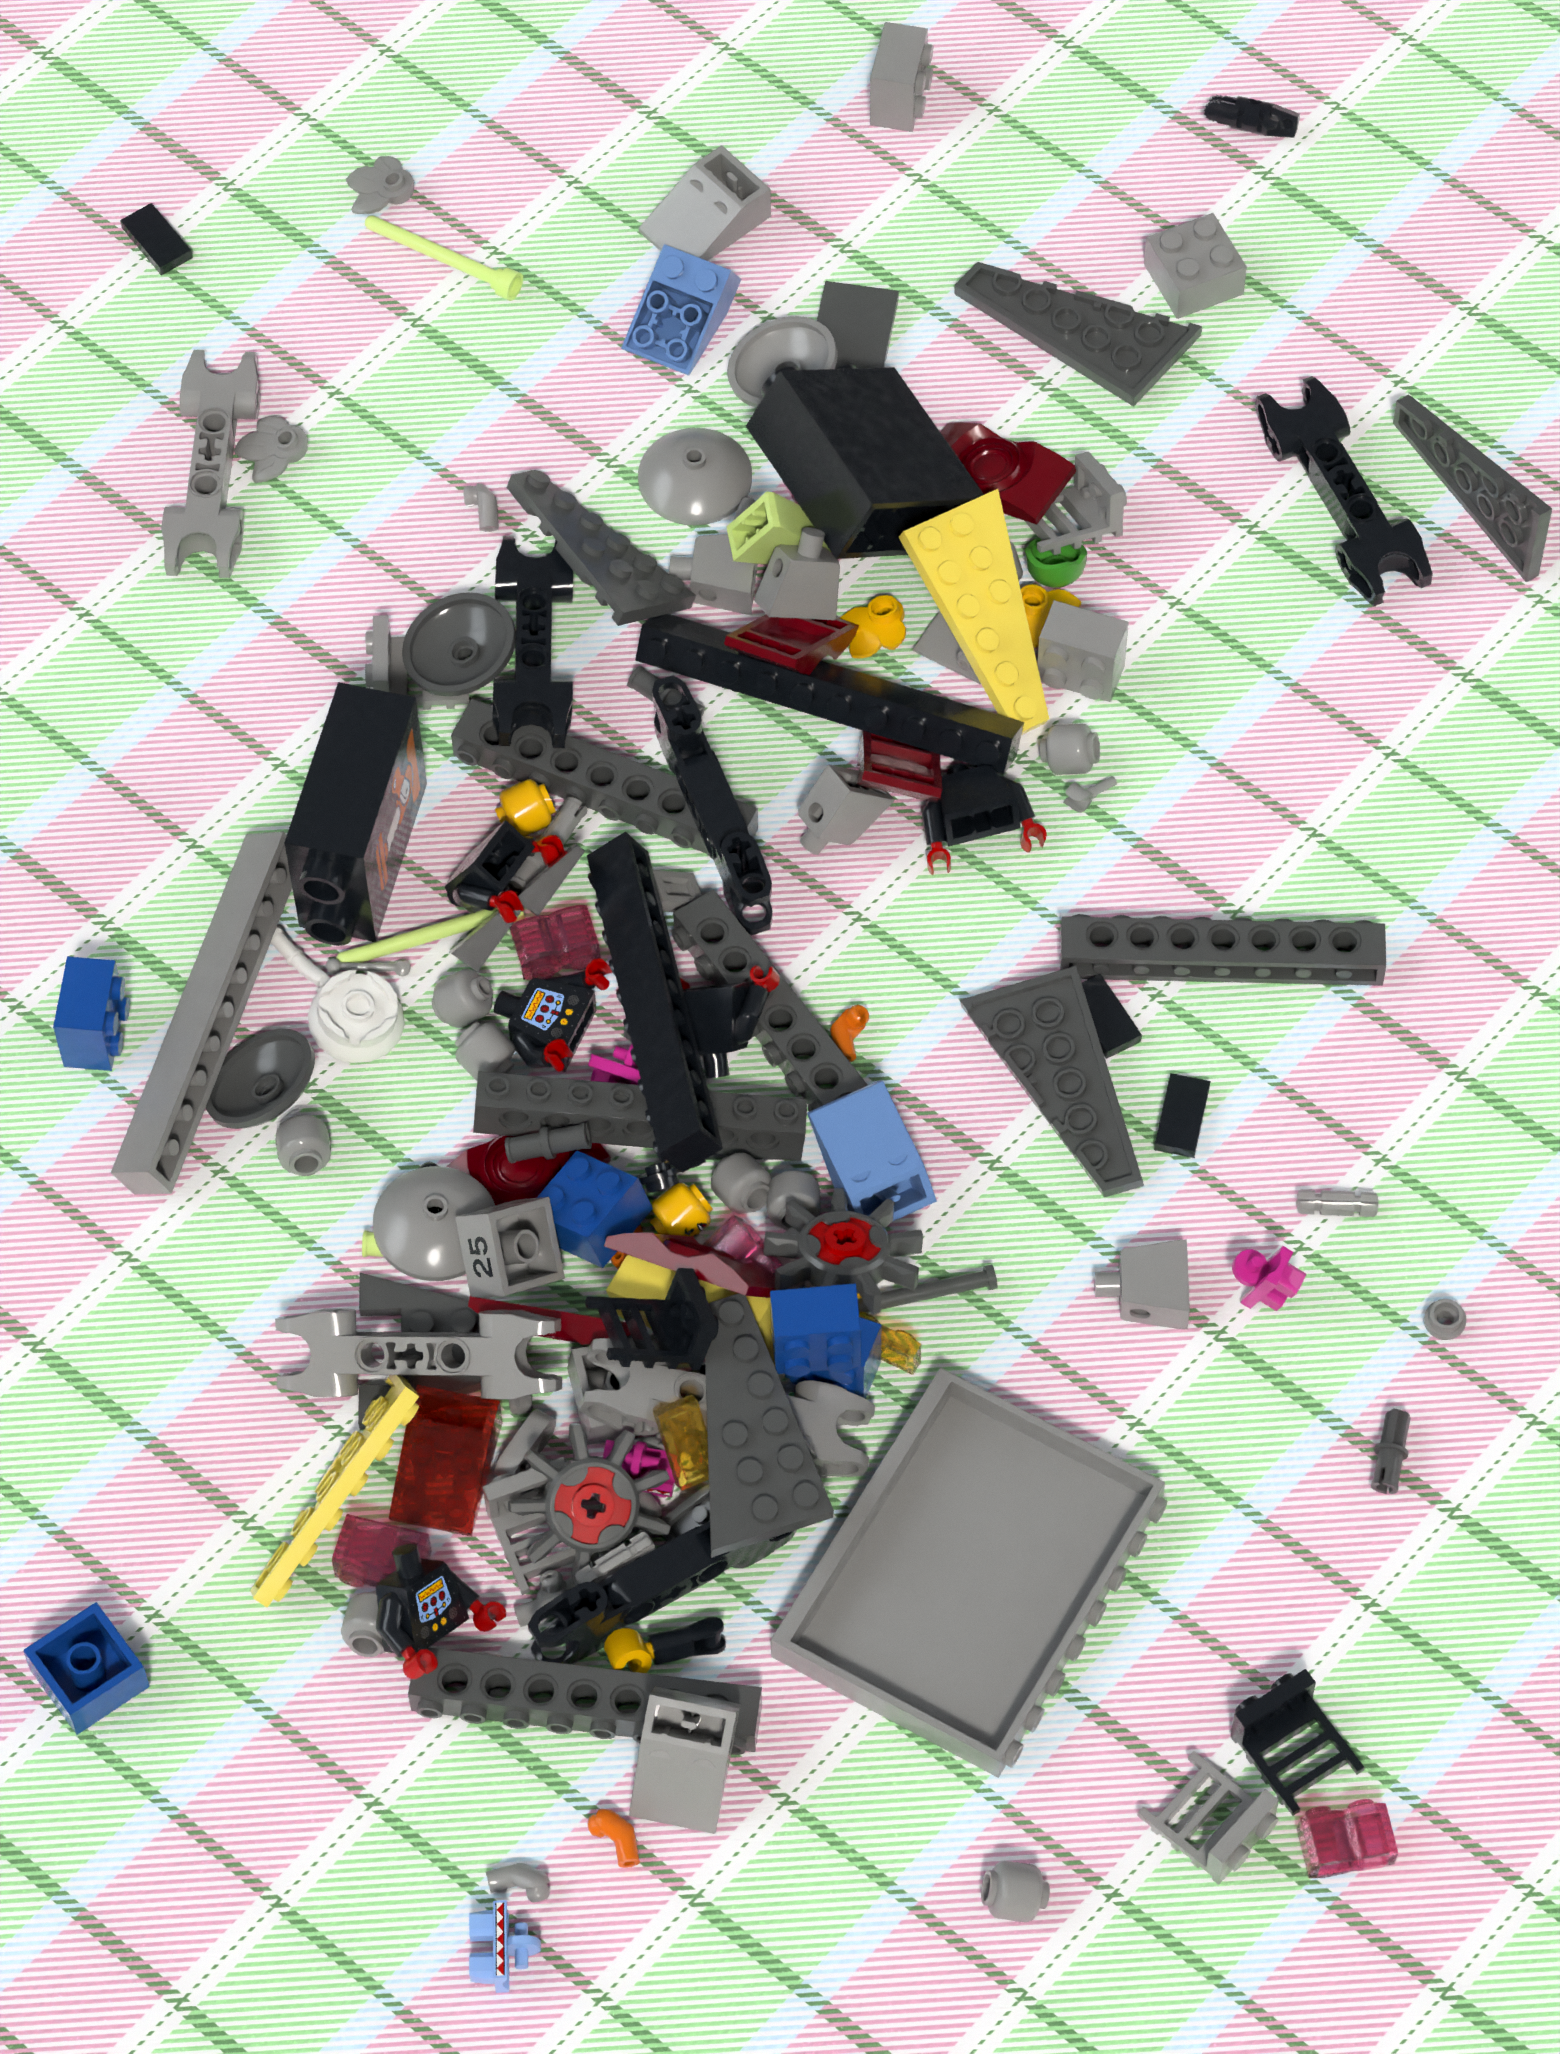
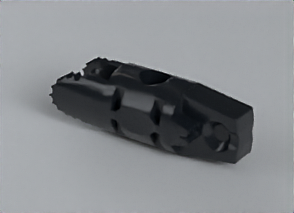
M1217 94L1216 96L1213 95L1204 109L1206 118L1213 122L1216 121L1220 124L1229 125L1232 129L1264 136L1294 138L1300 121V113L1274 103L1242 96L1235 98Z

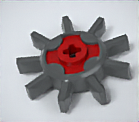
M835 1188L831 1200V1212L817 1217L794 1200L787 1202L785 1222L800 1232V1235L766 1231L764 1255L797 1259L776 1269L775 1288L777 1290H786L807 1280L815 1287L856 1283L857 1294L859 1293L871 1313L876 1314L881 1311L882 1298L881 1290L877 1284L883 1279L911 1290H915L917 1287L919 1267L893 1257L921 1254L923 1244L922 1230L888 1234L885 1228L893 1221L894 1201L886 1199L869 1216L861 1213L847 1211L848 1200L844 1189Z
M576 1422L569 1424V1440L573 1449V1459L564 1463L559 1468L554 1467L543 1454L530 1449L525 1453L524 1458L531 1468L545 1475L548 1482L542 1498L530 1499L521 1497L508 1501V1510L511 1513L522 1516L534 1513L544 1514L550 1529L542 1538L534 1542L525 1554L533 1563L545 1558L556 1545L563 1542L570 1548L575 1549L576 1554L571 1573L573 1584L576 1586L578 1582L575 1574L588 1564L590 1565L592 1553L609 1549L613 1550L618 1547L634 1527L643 1528L653 1534H669L671 1526L662 1519L639 1512L640 1502L638 1495L645 1490L659 1487L669 1480L667 1470L654 1469L639 1477L631 1478L622 1468L626 1455L633 1447L635 1434L624 1429L615 1439L613 1448L606 1458L590 1456L587 1448V1435L582 1425ZM592 1493H595V1499L601 1502V1506L599 1509H592L590 1515H587V1510L581 1506V1502L583 1499L590 1500Z

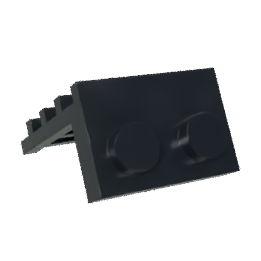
M691 1268L677 1269L665 1300L587 1296L585 1300L587 1308L598 1309L613 1345V1348H608L606 1356L608 1360H619L621 1367H630L632 1361H642L645 1368H653L655 1362H666L668 1369H677L679 1363H689L692 1370H700L709 1346L718 1334V1319L716 1315H713L706 1299L705 1289L700 1285L694 1269ZM616 1310H621L637 1349H632ZM639 1311H644L660 1350L655 1349Z
M1306 1669L1295 1676L1292 1673L1283 1675L1273 1683L1270 1688L1271 1691L1260 1698L1254 1695L1240 1703L1235 1709L1236 1713L1234 1714L1230 1736L1235 1744L1238 1742L1246 1753V1759L1250 1764L1253 1763L1262 1775L1261 1779L1266 1785H1270L1276 1793L1279 1803L1281 1805L1284 1804L1292 1816L1299 1813L1301 1809L1293 1799L1297 1795L1347 1763L1356 1775L1364 1771L1365 1768L1313 1700L1316 1681ZM1316 1722L1324 1731L1270 1767L1262 1758ZM1331 1743L1340 1752L1287 1787H1284L1278 1779L1279 1776Z

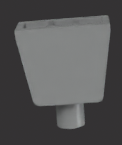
M811 527L803 528L799 545L780 544L775 547L754 599L768 617L836 619L840 564L827 548L822 547L825 533L821 530Z
M728 534L698 536L695 539L693 558L671 556L669 574L681 580L690 581L691 592L696 595L694 603L752 615L758 564L733 561Z
M828 764L798 809V816L809 828L800 839V843L806 850L815 855H819L828 842L844 845L853 844L894 802L892 796L887 791L857 784L859 771Z
M1187 1239L1122 1249L1119 1257V1272H1095V1297H1119L1120 1318L1124 1321L1175 1329H1188L1190 1303Z

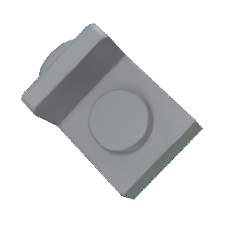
M653 870L663 912H675L702 896L694 873Z

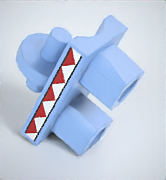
M507 1900L493 1901V1910L469 1913L470 1942L493 1941V1953H471L469 1955L470 1981L482 1984H495L496 1993L509 1992V1956H515L516 1969H527L528 1956L536 1955L541 1951V1940L535 1936L528 1935V1924L522 1922L515 1924V1936L509 1937Z

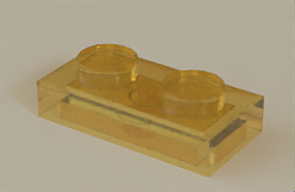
M859 1312V1317L880 1324L874 1316L865 1312ZM882 1325L881 1360L914 1375L921 1363V1343L917 1342L913 1335L904 1330L898 1329L894 1331Z
M691 1394L653 1410L676 1486L683 1491L709 1480L707 1430L697 1399Z

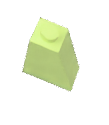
M767 491L727 526L733 561L768 565L775 547L780 544L799 545L802 529L815 527L800 505L774 492ZM823 541L822 547L827 548L830 551L826 543Z

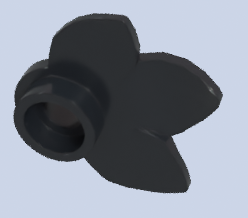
M659 1160L652 1165L644 1167L645 1173L635 1176L639 1178L641 1184L646 1185L647 1192L650 1193L678 1184L677 1173L680 1171L669 1162L664 1163ZM706 1160L700 1162L699 1164L695 1165L694 1167H697V1166H699V1165H701V1164H703V1163H706Z

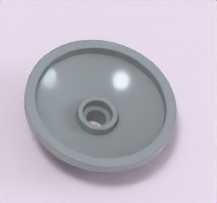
M800 316L775 319L755 328L739 342L729 359L727 369L728 381L733 392L742 402L757 408L763 399L761 394L763 384L776 371L788 366H796L800 370L835 369L838 358L837 345L829 329L814 319Z
M686 428L662 436L647 449L640 461L638 484L644 501L659 516L683 525H706L730 516L738 509L742 498L748 497L752 486V467L744 449L731 437L711 429Z
M441 1166L415 1169L395 1179L379 1197L373 1214L374 1238L383 1257L398 1271L410 1277L426 1281L454 1279L466 1274L455 1217L495 1206V1203L489 1192L479 1181L462 1171ZM431 1207H440L442 1209L437 1214L431 1213L428 1210Z

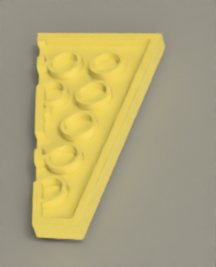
M996 489L903 531L899 539L997 713L1024 722L1023 735L1044 725L1049 720V715L999 490Z
M389 1375L385 1382L391 1388L385 1397L380 1396L377 1400H373L367 1408L362 1424L366 1426L362 1433L358 1431L353 1432L347 1439L314 1491L317 1493L316 1505L314 1508L308 1507L305 1511L302 1510L293 1523L294 1527L290 1533L294 1539L290 1545L287 1542H283L277 1548L251 1588L252 1597L265 1607H268L273 1599L279 1602L286 1595L293 1583L289 1577L298 1564L302 1567L308 1564L317 1551L318 1545L314 1542L324 1529L329 1532L334 1528L343 1514V1510L339 1507L349 1494L354 1497L363 1488L369 1477L365 1471L374 1459L381 1461L389 1452L394 1443V1440L390 1437L399 1424L406 1426L416 1414L419 1405L415 1402L419 1395L407 1379L401 1375Z

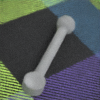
M332 958L326 963V969L331 974H336L340 970L395 971L399 976H406L411 969L410 963L406 959H399L396 963L340 962L338 959Z

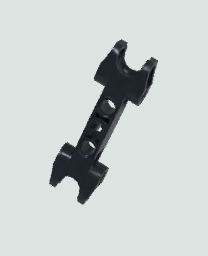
M1313 376L1303 379L1304 386L1301 391L1305 406L1300 409L1291 410L1284 408L1271 395L1266 393L1257 396L1255 410L1264 434L1265 443L1278 462L1294 456L1298 458L1309 480L1342 535L1347 540L1336 545L1335 553L1338 564L1349 584L1372 606L1384 603L1383 595L1385 594V589L1380 575L1385 572L1397 571L1403 573L1420 588L1431 585L1433 573L1423 546L1422 537L1414 524L1408 518L1392 524L1389 523L1351 457L1339 441L1350 435V425L1347 415L1337 398Z
M503 537L499 553L496 557L495 599L497 601L516 602L515 679H493L492 723L496 730L499 746H510L514 731L520 727L535 725L549 732L553 748H565V741L572 718L573 681H551L552 603L573 602V570L555 549L557 540H555L551 553L545 557L532 558L524 556L518 551L514 537Z
M672 675L656 680L652 689L653 703L656 709L654 717L655 733L666 762L672 773L676 775L682 794L711 859H713L720 874L723 893L728 906L751 936L770 930L773 921L772 906L770 904L772 894L771 877L758 844L753 836L749 835L744 818L714 751L711 750L703 732L701 714L685 682L678 677ZM666 689H676L682 694V699L675 705H665L662 703L660 694ZM747 906H762L766 914L765 917L758 922L746 920L743 916V910Z
M710 1521L702 1526L695 1527L620 1568L598 1584L594 1582L580 1583L538 1609L528 1623V1630L535 1639L531 1646V1653L535 1660L572 1664L602 1649L607 1637L613 1631L645 1618L713 1580L730 1567L743 1569L753 1565L789 1542L797 1530L711 1558ZM544 1618H558L544 1631L541 1632L538 1626ZM564 1643L566 1645L564 1654L556 1659L547 1658L541 1652L542 1647L553 1648Z

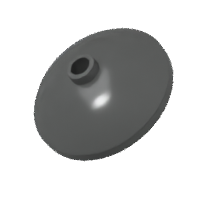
M467 592L444 597L424 609L410 625L402 648L405 669L414 683L429 693L439 696H459L474 692L493 681L507 666L516 644L515 625L507 609L499 601L488 595Z
M291 1029L270 1030L244 1041L224 1059L206 1105L208 1114L217 1124L232 1129L259 1126L278 1117L298 1100L311 1079L315 1065V1053L312 1045L305 1036Z

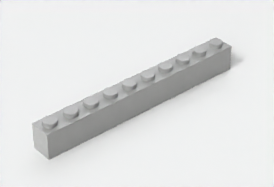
M284 831L246 834L111 1170V1174L133 1194H172L292 889L284 844L287 835Z

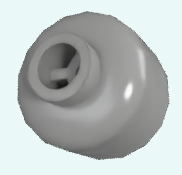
M1083 723L1053 725L1048 731L1047 739H1041L1040 741L1042 762H1048L1049 768L1055 775L1086 774L1090 772L1093 764L1098 763L1100 759L1098 734L1096 732L1092 733L1089 726Z
M462 969L436 984L432 998V1007L436 1016L443 1023L449 1024L452 1027L462 1028L489 1014L492 1008L493 989L488 979L471 969Z
M478 1021L473 1023L455 1042V1045L458 1047L455 1053L457 1062L476 1081L478 1071L508 1074L515 1065L510 1060L515 1053L514 1043L492 1022L482 1025Z
M297 1115L281 1123L276 1130L275 1141L278 1160L282 1168L289 1173L299 1176H310L324 1168L331 1157L329 1133L324 1122L317 1117Z
M744 1152L734 1153L717 1163L711 1178V1189L731 1211L738 1214L756 1212L767 1203L768 1190L770 1189L768 1185L772 1178L768 1171L751 1155Z
M790 1170L774 1176L768 1185L770 1189L767 1195V1213L770 1221L775 1226L783 1230L792 1227L785 1222L786 1203L794 1200L815 1217L820 1215V1188L817 1180L812 1175L803 1171Z
M376 1591L357 1594L349 1601L341 1627V1635L344 1642L354 1653L364 1657H374L385 1653L382 1637L375 1627L378 1613Z
M1001 1861L994 1866L993 1870H987L984 1874L981 1900L984 1906H988L989 1912L994 1918L1029 1922L1036 1917L1039 1909H1045L1048 1905L1050 1896L1049 1883L1043 1882L1041 1871L1033 1864Z

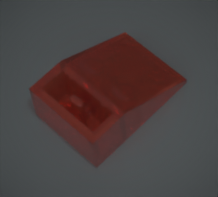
M417 1385L416 1392L419 1398L415 1403L419 1405V1408L412 1420L406 1425L389 1520L472 1536L484 1494L483 1486L487 1483L503 1424L500 1401Z

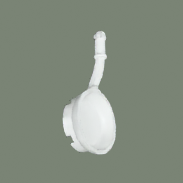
M276 927L270 945H273L280 952L288 965H292L306 979L317 985V987L319 986L316 990L317 995L313 998L308 1012L309 1030L318 1047L333 1058L349 1063L371 1062L387 1055L400 1041L405 1026L403 1007L398 1001L397 995L390 983L372 972L367 971V975L362 973L356 974L357 970L344 971L330 978L327 973L303 955V951L298 949L289 940L282 929Z

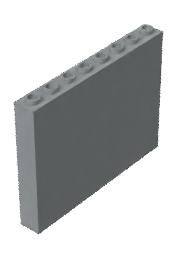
M940 1367L771 1639V1657L999 1778L1006 1765L1012 1768L1019 1759L1024 1747L1020 1741L1026 1731L1034 1732L1039 1725L1045 1711L1041 1706L1047 1695L1049 1694L1054 1697L1058 1693L1066 1674L1062 1670L1069 1659L1075 1662L1081 1654L1086 1643V1638L1082 1636L1089 1624L1096 1627L1107 1607V1604L1103 1601L1110 1590L1117 1592L1127 1573L1124 1565L1130 1555L1136 1558L1140 1554L1148 1536L1144 1531L1150 1521L1157 1523L1163 1515L1168 1503L1167 1500L1163 1499L1165 1482Z

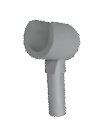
M1111 776L1094 786H1090L1088 789H1084L1074 782L1067 788L1065 793L1069 797L1063 803L1073 810L1082 813L1089 807L1094 797L1117 785L1115 777Z

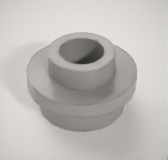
M1441 1299L1432 1303L1427 1308L1424 1315V1325L1433 1337L1441 1340H1451L1460 1336L1464 1331L1466 1314L1457 1302L1451 1299ZM1448 1318L1452 1324L1443 1325L1438 1322V1319Z

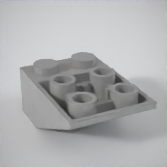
M721 145L696 162L642 223L639 227V232L660 251L665 244L709 261L771 217V189Z
M655 1686L649 1695L629 1816L715 1834L741 1704Z

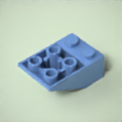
M664 244L621 349L689 376L726 317L741 278L727 268Z
M882 1080L807 1112L834 1189H844L848 1200L847 1211L869 1216L886 1199H890L895 1202L893 1221L937 1202L925 1166Z

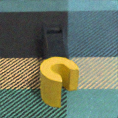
M707 1617L684 1627L647 1635V1643L644 1642L642 1636L636 1630L621 1628L613 1631L607 1637L604 1650L614 1670H622L627 1663L631 1672L647 1673L651 1668L652 1661L654 1665H659L692 1656L721 1653L726 1648V1641L720 1635L724 1630V1623L720 1618Z

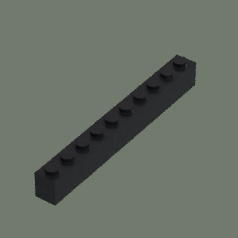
M665 614L649 618L642 625L635 661L976 766L989 765L996 772L1005 774L1016 759L1024 722L822 660L810 675L789 670L729 649L724 645L726 635L730 634V632L675 615Z
M624 832L587 855L591 872L588 874V879L596 892L597 902H595V908L602 918L604 925L602 937L609 947L612 958L609 960V966L617 979L619 987L616 990V995L624 1008L626 1016L623 1024L631 1037L633 1045L630 1053L638 1067L640 1074L638 1086L646 1099L648 1107L645 1115L650 1126L653 1128L655 1136L653 1148L662 1162H669L680 1172L684 1173L722 1150L723 1146L649 853L627 832Z

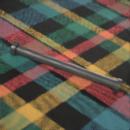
M992 1264L983 1266V1271L918 1284L915 1290L905 1287L882 1292L881 1310L987 1287L988 1290L997 1289L998 1285L994 1267ZM862 1298L858 1299L859 1314L871 1312Z

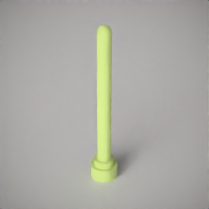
M371 215L365 219L367 229L489 283L491 289L495 290V294L504 299L514 300L521 290L523 274L508 267L505 269H492L376 216Z
M494 908L492 911L479 910L475 913H469L340 952L336 959L340 962L362 963L477 928L497 908ZM523 911L512 926L525 922Z

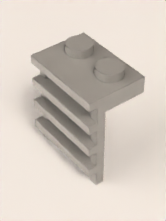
M1089 451L1075 455L1076 473L1074 474V487L1062 490L1045 513V516L1062 535L1057 536L1043 519L1037 525L1025 521L1041 539L1040 542H1037V550L1040 553L1050 550L1053 555L1060 554L1061 547L1071 545L1074 549L1081 548L1082 541L1092 539L1094 543L1102 542V535L1112 533L1115 537L1123 536L1124 506L1127 504L1126 492L1123 486L1117 484L1109 475L1105 466L1100 464ZM1060 502L1083 530L1078 531L1055 503Z
M388 615L373 616V631H366L365 634L366 654L372 655V664H365L366 688L373 687L376 690L416 697L417 706L423 705V710H431V705H446L447 709H455V704L470 703L469 693L459 696H439L422 689V695H408V672L405 669L402 657L405 637H391Z
M563 1457L555 1460L547 1459L557 1468L565 1463ZM531 1467L515 1475H500L494 1478L488 1485L483 1486L486 1512L491 1519L497 1539L500 1541L504 1556L510 1565L514 1580L522 1595L530 1592L526 1580L542 1575L546 1571L555 1570L574 1563L576 1554L575 1549L569 1548L545 1557L536 1563L532 1562L520 1567L517 1558L525 1556L531 1545L547 1533L544 1532L512 1545L508 1536L546 1523L542 1513L522 1516L511 1513L508 1510V1501L521 1497L530 1499L543 1497L548 1479L545 1475ZM598 1552L591 1555L590 1560L593 1566L596 1565L594 1561L600 1558Z
M1193 1751L1188 1756V1761L1200 1769L1158 1817L1153 1815L1144 1806L1139 1810L1137 1816L1151 1827L1150 1830L1156 1835L1160 1834L1167 1839L1173 1849L1177 1852L1180 1850L1188 1856L1194 1866L1197 1868L1201 1867L1212 1876V1880L1219 1885L1232 1870L1235 1872L1248 1858L1251 1852L1250 1849L1258 1840L1265 1839L1275 1828L1279 1820L1276 1817L1279 1800L1266 1789L1255 1800L1198 1753ZM1210 1777L1220 1787L1177 1834L1167 1824ZM1229 1794L1241 1803L1199 1850L1187 1842Z

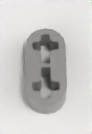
M539 1409L531 1412L501 1454L495 1467V1475H515L528 1470L531 1466L524 1458L525 1453L529 1449L538 1453L542 1452L555 1430L556 1419Z

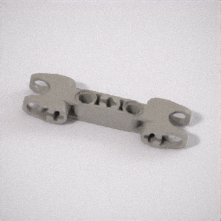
M193 350L182 375L180 414L184 417H197L186 505L185 507H165L163 512L161 530L164 541L166 576H178L186 557L192 553L204 551L216 557L219 578H230L241 553L244 532L243 510L226 509L237 420L258 419L261 395L258 386L256 352H245L236 370L230 374L218 375L211 373L206 368L205 350Z
M325 1308L306 1314L275 1318L276 1331L301 1336L307 1342L311 1353L309 1365L304 1371L284 1373L282 1376H277V1388L300 1392L313 1397L358 1395V1374L480 1376L481 1398L516 1399L526 1395L556 1392L562 1389V1377L536 1371L528 1363L526 1355L528 1341L534 1335H546L561 1331L560 1318L538 1315L524 1310L479 1312V1333L357 1332L356 1310L342 1308ZM374 1343L380 1345L384 1351L382 1363L376 1361L372 1355ZM454 1344H458L464 1350L465 1360L463 1364H459L453 1358L452 1347ZM415 1348L416 1351L423 1352V1359L418 1355L402 1357V1354L406 1350Z
M610 1338L593 1339L588 1348L587 1359L594 1365L612 1372L619 1381L620 1389L585 1391L583 1398L580 1400V1412L618 1431L626 1429L633 1434L642 1436L658 1433L660 1431L661 1419L707 1430L706 1375L678 1369H668L666 1362H655L653 1368H645L642 1361H632L630 1367H621L619 1360H608L606 1356L608 1348H613ZM628 1339L632 1349H637L633 1339ZM653 1342L655 1349L660 1350L658 1343ZM814 1380L799 1382L795 1387L794 1397L787 1395V1398L804 1438L817 1455V1458L813 1461L819 1476H862L868 1469L869 1457L863 1451L843 1443L837 1434L836 1425H868L870 1419L874 1416L875 1405L869 1400L837 1385ZM681 1394L690 1396L694 1403L685 1401Z

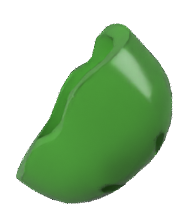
M1038 537L1033 539L1029 546L1025 548L1026 564L1030 575L1035 581L1047 587L1061 588L1072 584L1082 575L1086 566L1087 550L1083 545L1078 549H1074L1071 545L1061 547V553L1053 555L1050 550L1040 553L1037 550V542H1040L1041 539Z

